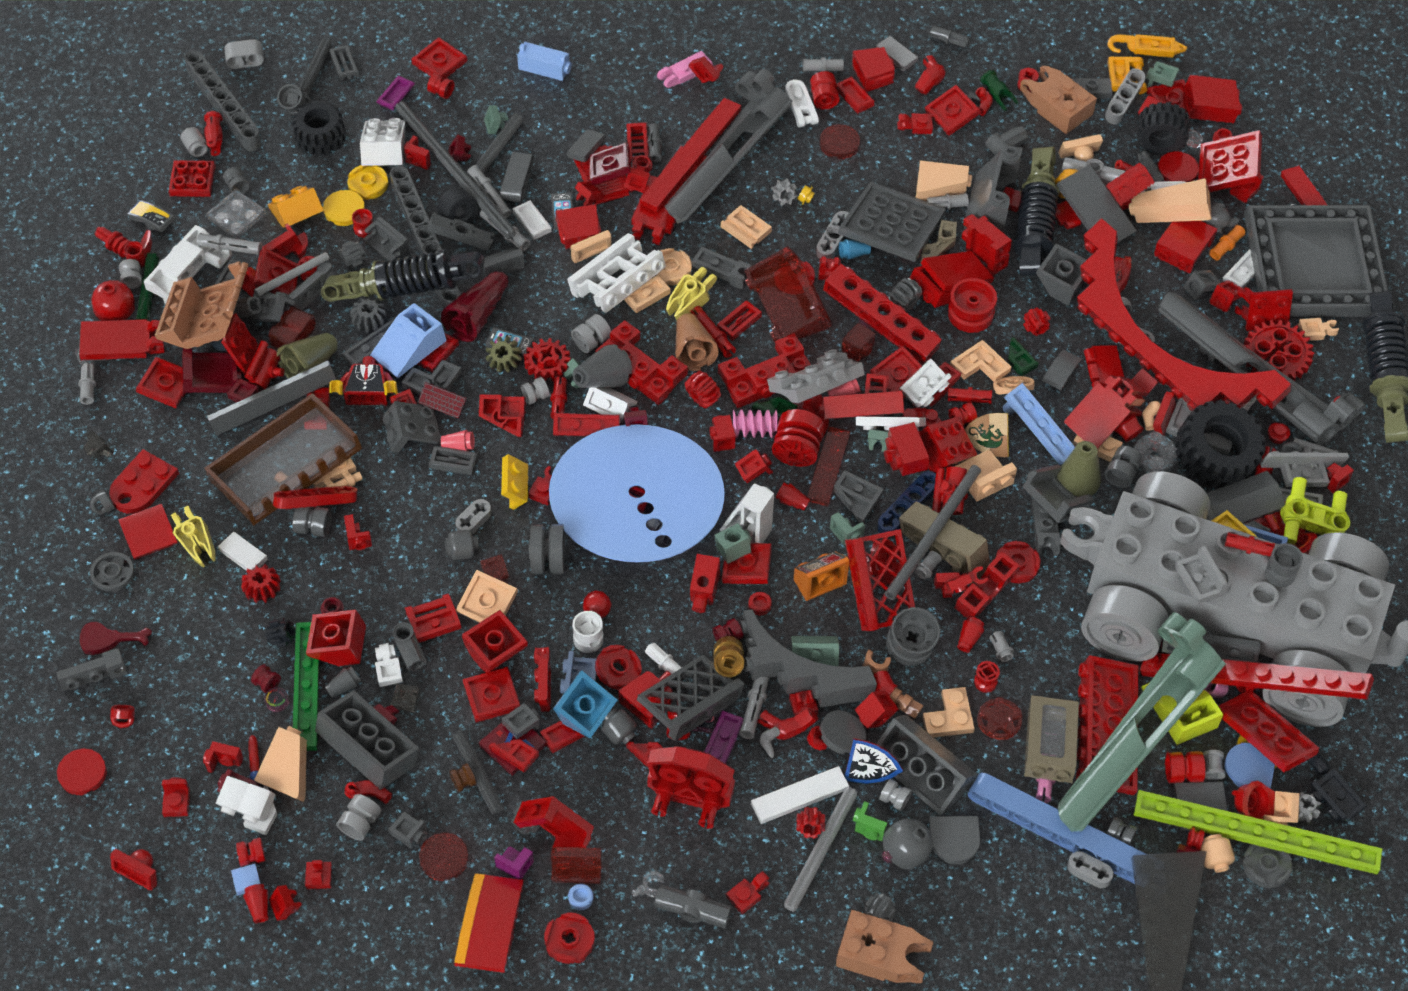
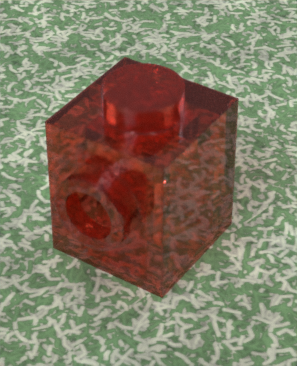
M857 323L843 338L842 352L847 353V357L859 362L864 356L867 357L874 347L875 333Z

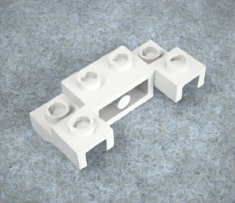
M195 225L144 280L145 288L162 297L166 304L173 282L189 277L193 278L206 262L220 269L233 255L232 251H216L215 248L197 246L199 233L210 234L203 228Z

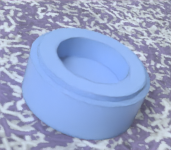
M585 884L573 886L568 893L569 904L576 910L589 908L593 903L591 888Z

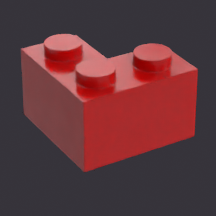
M912 422L889 428L888 438L885 439L886 450L884 451V458L886 463H890L892 470H900L902 476L927 470L929 455L915 423Z

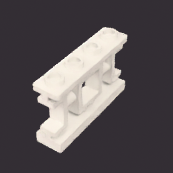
M627 233L567 279L571 293L577 298H583L589 292L594 294L593 298L596 306H601L602 311L607 313L666 267L663 253L659 250H653L648 255L643 254L641 243L639 241L635 242L634 236ZM619 269L625 271L618 278L611 276Z

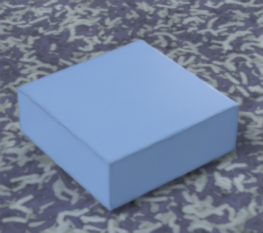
M256 864L231 870L237 896L245 894L244 889L246 887L261 884Z

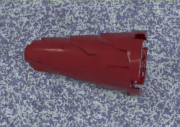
M498 271L489 274L482 281L474 284L467 292L459 295L442 310L441 321L447 331L450 329L454 331L453 337L464 342H471L477 338L508 286L506 274Z

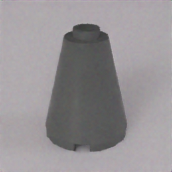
M616 344L604 346L574 369V382L581 388L621 387L629 381V374L632 373L631 360L625 350L621 351Z

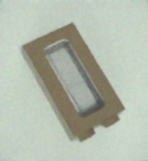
M1031 695L1027 721L1025 777L1073 782L1076 770L1079 702Z

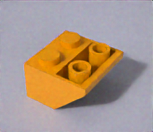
M307 186L295 187L290 190L291 194L277 195L271 198L273 202L267 204L282 227H285L284 225L287 223L291 226L324 211L315 189L307 188Z

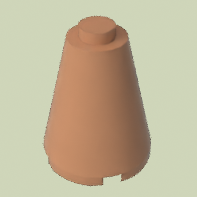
M687 313L681 315L676 322V358L688 366L689 371L701 370L702 366L713 364L719 353L717 343L694 314Z

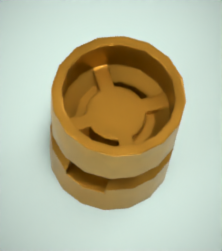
M726 636L719 639L713 649L715 670L724 677L737 676L744 668L743 645L735 637Z

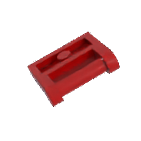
M449 593L442 595V598L415 607L408 606L404 608L418 643L462 629ZM444 606H445L444 609H441V610H438V611H435V612H432V613H429V614H426V615H423V616H420V617H417V618H416L417 615H420V614H423V613H426V612H429V611H432V610H435V609H438V608H441V607H444Z

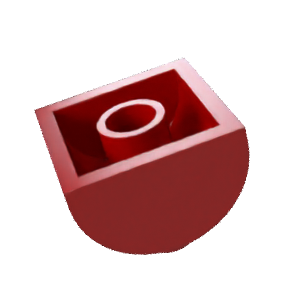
M498 610L462 634L463 642L469 654L486 673H489L528 646L527 640L501 610Z

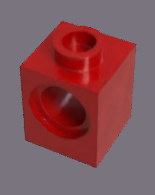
M886 691L872 692L855 709L861 723L867 728L882 727L899 710Z

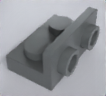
M267 292L258 297L261 300V312L249 316L247 319L258 322H280L284 312V305H294L295 301L289 299V295L282 292H276V294Z

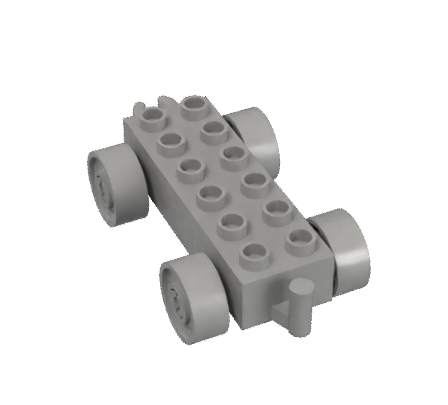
M1151 472L1141 476L1137 480L1132 494L1123 491L1114 516L1085 507L1074 508L1070 512L1068 521L1071 525L1085 524L1094 531V535L1090 539H1080L1072 530L1065 529L1060 539L1061 544L1066 550L1084 560H1088L1094 565L1087 590L1093 596L1084 616L1081 630L1090 644L1107 655L1127 661H1145L1153 658L1158 653L1163 639L1157 630L1173 612L1180 614L1187 621L1193 619L1198 623H1202L1216 636L1261 642L1259 654L1273 658L1272 664L1366 673L1370 664L1400 666L1408 654L1407 620L1397 625L1392 637L1382 630L1395 584L1385 581L1389 569V561L1386 554L1367 539L1347 533H1328L1317 537L1311 545L1309 554L1302 553L1303 561L1295 581L1289 586L1278 587L1270 583L1265 576V569L1270 559L1268 556L1255 553L1245 554L1243 550L1224 547L1228 532L1249 537L1250 534L1206 520L1211 506L1207 493L1198 484L1181 475L1170 472ZM1255 536V538H1254V539H1258V540L1270 542V541L1261 539V538L1256 537V536ZM1205 546L1208 552L1213 554L1220 572L1225 574L1227 585L1223 596L1197 605L1176 570L1175 564L1176 561L1198 554L1199 548ZM1263 689L1264 701L1282 717L1298 724L1314 727H1325L1339 722L1343 717L1348 697Z

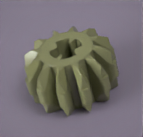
M498 336L497 343L490 341L492 348H486V352L489 355L485 358L487 362H490L489 366L492 369L496 368L499 373L505 369L508 373L510 372V366L518 367L515 361H522L521 356L518 355L522 352V349L517 347L518 342L516 340L511 341L509 336H506L504 341ZM505 351H506L508 354H507V355H503L502 358H501L500 354H504Z

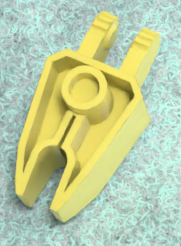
M704 267L698 269L693 276L690 274L683 275L669 297L666 307L668 315L671 316L676 312L674 316L677 321L681 315L690 313L691 310L696 312L694 307H702L709 301L708 291L716 282L717 277L711 274L701 283V280L707 274V269Z
M186 506L184 507V512L189 519L185 522H181L182 520L176 512L171 514L176 524L173 534L194 561L201 567H205L200 557L202 550L203 552L207 551L209 557L214 562L216 559L215 548L204 520L201 517L194 516L190 507Z

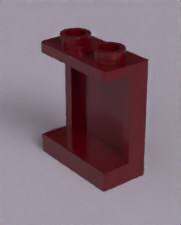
M183 348L182 350L183 392L228 393L238 379L241 378V371H237L238 366L229 353L192 352V348Z

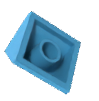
M580 671L553 709L564 725L591 738L615 705L617 699L585 672Z

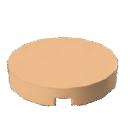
M673 248L660 250L663 253L666 267L655 276L658 275L667 285H677L683 275H691L692 262L684 251H674Z

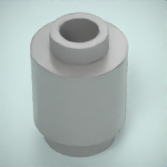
M190 127L182 132L180 139L191 155L201 157L207 152L206 141L197 128Z

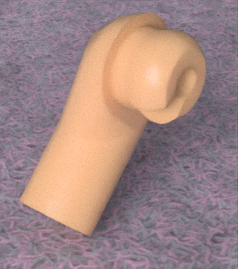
M1158 401L1150 402L1142 412L1147 431L1154 430V417L1157 415L1161 405Z

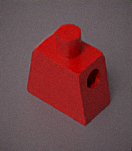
M697 554L690 585V600L693 601L692 610L695 612L705 613L707 604L713 605L720 578V558L702 554Z
M650 671L645 672L618 691L619 703L652 729L659 720L637 701V697L642 692L670 676L671 673L666 671L658 678ZM669 686L664 687V692L673 693ZM658 697L647 698L652 703L660 704V698ZM664 698V704L670 705L673 699Z

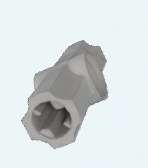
M1065 157L1062 171L1065 169H1076L1079 171L1091 165L1104 184L1110 183L1126 172L1103 166V162L1098 159H1089L1085 162Z

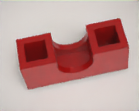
M1002 551L990 563L980 578L987 577L988 581L984 584L972 583L958 598L955 609L966 618H977L1013 579L1020 565Z

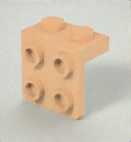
M989 450L955 466L965 468L967 472L972 465H976L981 469V473L968 490L976 502L1014 484L1017 471L1012 462L1002 466L995 455Z

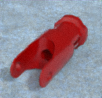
M209 111L204 115V121L206 122L204 138L207 146L210 147L211 155L218 156L221 152L223 130L220 126L222 115L216 111Z

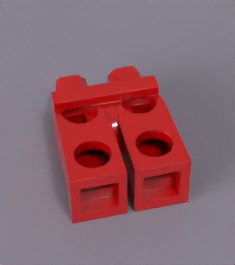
M974 214L966 217L963 220V225L967 229L963 231L961 236L966 242L965 250L972 251L978 259L985 262L987 270L994 276L1008 267L1012 240L990 223L987 217L982 216L978 219Z

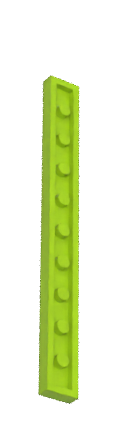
M1139 790L1137 793L1134 816L1187 829L1194 827L1196 831L1204 830V833L1212 835L1221 834L1222 837L1364 872L1378 874L1380 871L1382 848Z

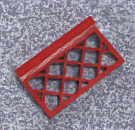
M901 529L845 540L861 630L873 631L878 630V628L891 626L894 621L892 619L894 616L896 617V612L902 603L907 605L908 608L915 607L910 577L904 585L905 590L903 594L896 596L898 602L893 610L884 604L887 599L885 593L880 601L873 594L877 584L884 590L888 589L886 585L880 582L885 571L894 576V579L897 576L895 572L888 568L894 557L900 561L901 568L907 561ZM895 535L897 545L892 551L884 543L889 536ZM871 540L878 545L872 555L865 551V541ZM881 548L890 554L885 564L875 559ZM872 562L882 568L876 578L869 573V567ZM882 607L890 615L885 622L879 623L877 613Z

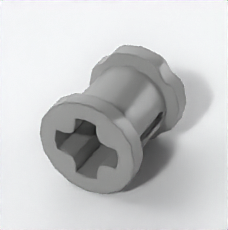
M1220 750L1205 751L1203 753L1206 767L1205 779L1210 781L1224 779L1226 776L1222 764L1224 753Z

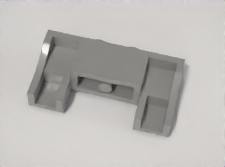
M836 349L824 352L825 355L817 358L818 364L807 366L804 370L796 373H788L787 370L778 371L775 373V376L767 379L770 392L782 394L793 403H800L865 375L862 362H853L852 359H848L847 353L837 352Z

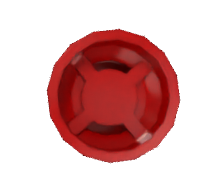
M822 71L813 75L810 79V86L814 105L822 110L835 107L839 103V94L834 74Z
M1190 751L1185 756L1182 752H1167L1165 756L1167 782L1183 783L1185 779L1191 783L1204 782L1205 759L1202 751Z

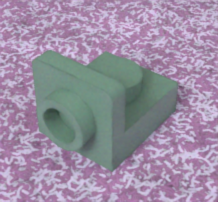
M1156 61L1154 68H1149L1146 79L1149 80L1147 87H1152L1154 82L1172 87L1179 68Z
M837 512L831 516L830 529L846 547L845 540L864 537L865 525L861 522L852 527L850 521L847 518H843Z

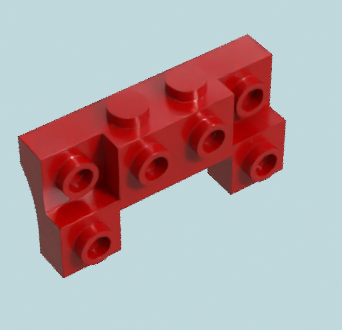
M624 320L610 332V338L597 348L595 353L604 346L612 344L618 345L617 347L621 351L625 350L632 365V373L629 374L628 384L633 389L639 390L657 405H660L673 388L688 375V366L673 355L659 365L634 346L641 339L640 331Z
M795 334L775 341V350L779 354L778 356L747 369L743 367L738 357L718 364V374L725 383L737 409L762 398L772 396L774 393L770 392L767 379L775 376L776 372L787 370L788 373H796L811 365L804 354V347Z

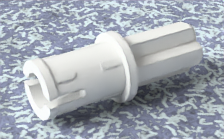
M652 643L647 646L645 653L658 664L660 670L673 674L682 668L673 660L671 654L667 655L657 644Z

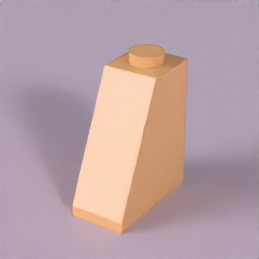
M920 161L916 198L927 202V198L966 193V188L971 187L972 175H968L969 166Z
M288 726L287 730L278 727L254 781L304 802L306 798L307 740L301 737V731Z

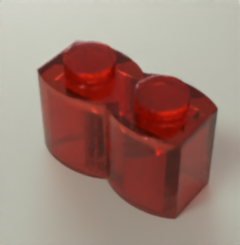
M291 307L283 313L280 322L270 329L269 338L271 346L279 349L285 344L308 338L316 326L315 317L295 307Z

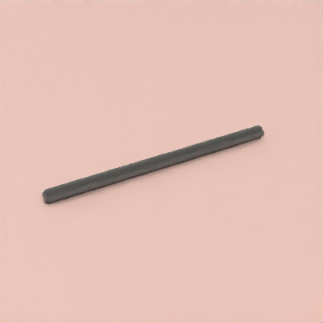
M404 101L395 105L397 112L464 190L477 201L478 206L507 239L514 237L516 233L512 225Z

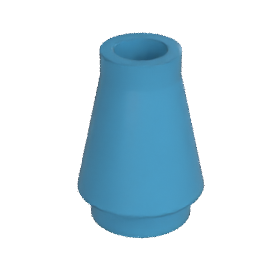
M845 239L839 242V256L849 260L867 255L871 252V246L859 241Z

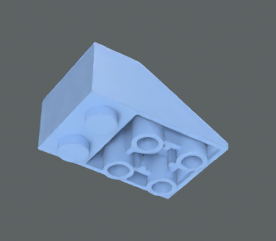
M413 303L395 318L370 356L374 357L376 362L383 365L386 370L399 378L447 341L442 324Z

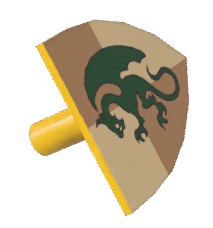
M1008 413L986 414L976 418L967 425L965 431L974 448L982 453L989 450L996 457H1009Z

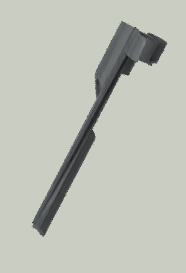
M761 69L757 74L748 71L736 83V92L750 101L702 164L665 205L667 212L674 217L677 223L687 220L752 146L759 142L790 108L793 101L789 99L783 90L774 87L772 84L774 77L768 70ZM744 131L753 133L754 135L731 158L727 151L728 148Z
M1168 292L1158 305V311L1232 372L1245 374L1239 367L1248 362L1259 372L1276 370L1291 383V392L1286 396V403L1283 404L1280 401L1274 409L1318 445L1329 442L1338 431L1347 427L1366 406L1364 402L1351 392L1347 394L1342 393L1335 402L1332 401L1328 406L1245 347L1211 318L1176 293Z

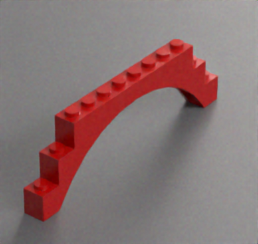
M1101 218L1083 235L1084 247L1093 255L1080 266L1081 278L1089 286L1077 297L1078 309L1086 316L1089 314L1098 328H1104L1108 331L1109 337L1115 343L1120 342L1129 356L1138 358L1140 365L1146 371L1151 370L1159 383L1162 385L1167 384L1171 388L1170 391L1174 392L1176 398H1182L1187 402L1186 405L1191 411L1199 405H1204L1205 402L1213 401L1215 404L1220 399L1225 401V404L1230 402L1237 404L1236 407L1241 409L1255 395L1260 404L1263 406L1268 405L1273 409L1291 392V383L1276 370L1245 374L1216 372L1182 361L1152 342L1133 321L1123 304L1116 283L1117 231Z

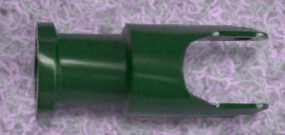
M989 70L983 74L980 82L988 87L989 93L1005 112L1007 109L1001 101L1002 98L1009 97L1018 105L1017 98L1007 85L998 79L995 70Z

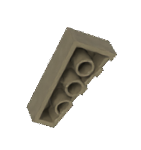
M916 501L899 517L901 533L918 545L939 513L933 511L929 506H924ZM950 519L929 548L930 551L937 552L942 560L944 559L953 566L951 568L953 572H959V574L968 573L973 568L982 566L983 570L977 572V578L980 579L990 565L987 540L982 535L975 534L964 525H959Z

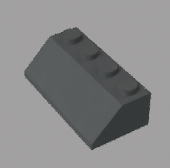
M907 715L893 718L877 742V745L889 751L898 760L904 770L894 777L911 789L914 794L940 816L946 813L966 793L978 775Z

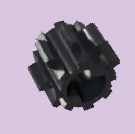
M284 617L274 619L265 628V636L268 643L277 645V648L287 646L296 637L294 623L290 622V620H285Z

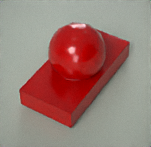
M116 848L110 854L112 870L152 891L157 886L156 870L151 868L153 857L149 851L143 849L136 850L130 856Z

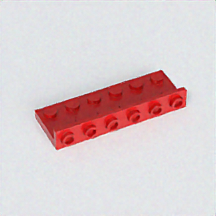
M1089 655L1084 663L1080 664L1078 675L1081 677V684L1078 688V697H1080L1078 718H1080V725L1077 733L1079 747L1076 759L1079 760V768L1076 772V780L1091 763L1138 699V665ZM1137 768L1116 792L1133 796L1136 794Z

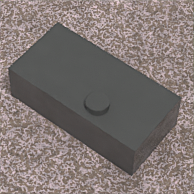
M354 690L318 712L315 732L380 790L416 766L419 747Z

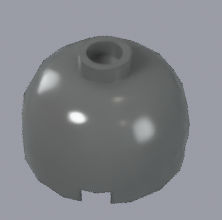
M905 818L893 823L884 832L883 848L885 852L889 851L893 857L890 860L895 865L911 870L923 864L931 855L933 838L929 829L922 822Z

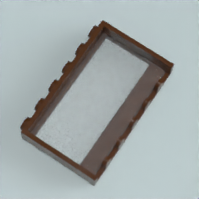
M312 393L206 466L204 470L210 482L254 526L278 509L273 506V494L275 492L308 488L360 451L362 447L357 434Z

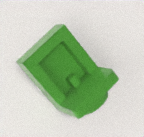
M864 801L862 808L857 807L853 817V821L856 822L855 832L863 834L870 840L883 841L887 822L868 816L869 803Z

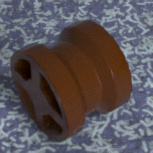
M468 763L463 764L458 770H449L451 780L458 793L463 791L464 787L477 785Z

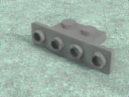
M1273 451L1266 455L1260 462L1262 468H1281L1286 487H1292L1295 477L1305 478L1307 480L1306 487H1326L1330 483L1326 468L1333 463L1342 466L1349 458L1348 453H1339L1338 451L1330 453H1319L1318 451L1310 453H1300L1298 451L1280 453L1279 451Z

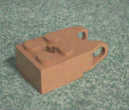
M1049 66L1040 67L1039 76L1043 82H1035L1028 79L1021 81L1020 89L1029 103L1037 109V113L1065 134H1068L1094 113L1097 98L1057 69ZM1044 71L1048 73L1049 78L1046 77ZM1026 85H1028L1031 92L1027 90Z
M851 910L838 951L836 966L882 981L886 979L895 983H922L924 973L910 964L905 956L913 952H931L933 942L910 927Z

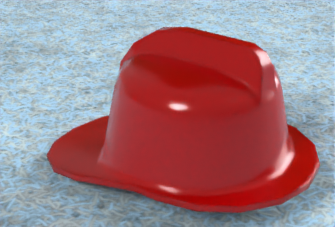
M1252 781L1250 784L1242 785L1238 790L1232 791L1231 794L1235 797V808L1240 814L1264 820V815H1274L1275 792L1262 782Z

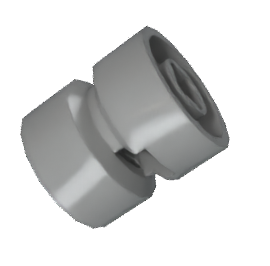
M594 314L585 321V324H580L571 331V336L582 352L589 353L598 346V343H603L610 338L611 329L603 317Z
M355 794L347 806L349 811L343 812L336 825L347 836L362 841L371 828L370 824H373L381 813V808L370 798Z

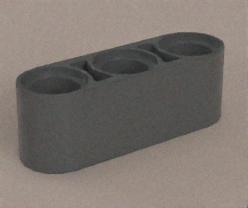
M512 152L501 187L500 197L502 200L523 202L533 168V154Z

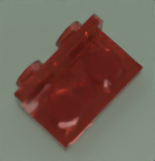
M551 848L552 882L596 884L601 882V848Z

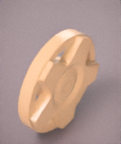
M1024 376L1004 377L996 380L993 383V388L996 394H1008L1023 383L1030 391L1034 390V380Z

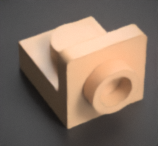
M1275 791L1274 815H1264V820L1287 826L1288 822L1298 823L1299 793Z

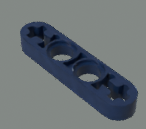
M931 471L922 473L880 516L877 527L879 533L901 528L899 521L901 514L896 512L897 508L903 507L908 510L916 501L923 505L934 494L936 473ZM925 481H926V482L932 481L933 483H928V484L925 486V490H924L923 487H924V485H925ZM917 493L921 496V499L912 500L909 495ZM892 521V527H884V524L888 525Z

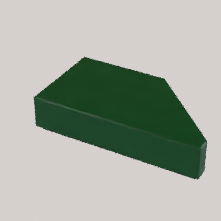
M780 397L772 398L770 401L759 404L755 402L752 405V410H760L763 415H765L766 410H769L771 416H773L775 410H777L778 422L783 412L798 409V405Z

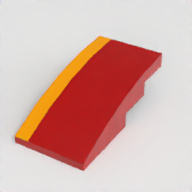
M475 873L464 914L454 966L505 972L514 938V928L519 913V902L524 887V880Z

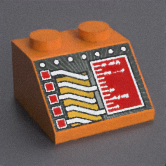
M835 551L830 554H823L811 562H803L798 565L794 570V582L805 600L808 601L846 585L849 559L847 556Z

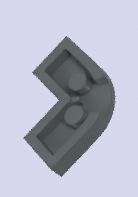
M442 360L432 375L412 367L402 381V388L410 389L411 392L421 395L424 384L427 382L449 391L462 373L461 367Z

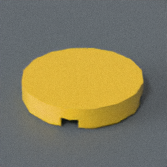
M360 165L349 173L347 180L348 189L359 194L364 200L375 199L387 190V173L378 165Z
M350 190L333 192L323 203V212L329 222H334V225L337 226L352 225L353 212L358 209H365L362 197Z

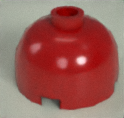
M118 280L104 281L93 291L91 297L92 308L95 316L101 321L125 320L135 310V299L131 289Z

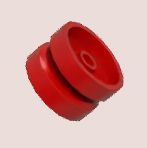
M978 278L960 280L953 286L950 293L948 318L952 325L967 333H977L986 330L994 319L997 292L985 280Z

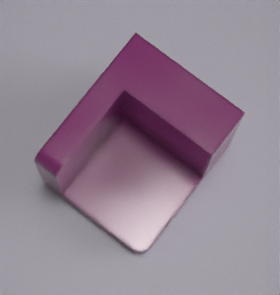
M508 847L503 855L497 853L494 857L495 866L498 869L520 880L534 863L533 852L525 847L521 852Z

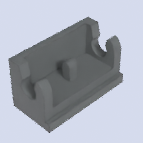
M380 216L365 229V232L368 234L364 238L365 243L387 261L390 259L397 260L400 257L403 258L409 253L408 239Z

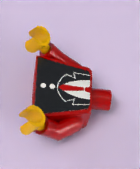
M371 356L364 357L362 364L351 365L349 372H346L340 380L330 381L329 393L331 394L332 392H337L339 395H342L344 391L346 405H387L388 393L395 392V394H398L396 381L393 380L388 372L383 371V365L375 364L376 360Z

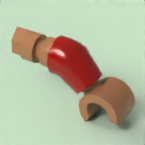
M868 650L862 666H870L877 683L875 692L886 691L895 705H898V709L916 719L923 705L913 700L914 698L908 694L902 695L903 691L899 690L898 685L894 684L888 672L891 658H885L883 664L875 663L872 660L873 652Z

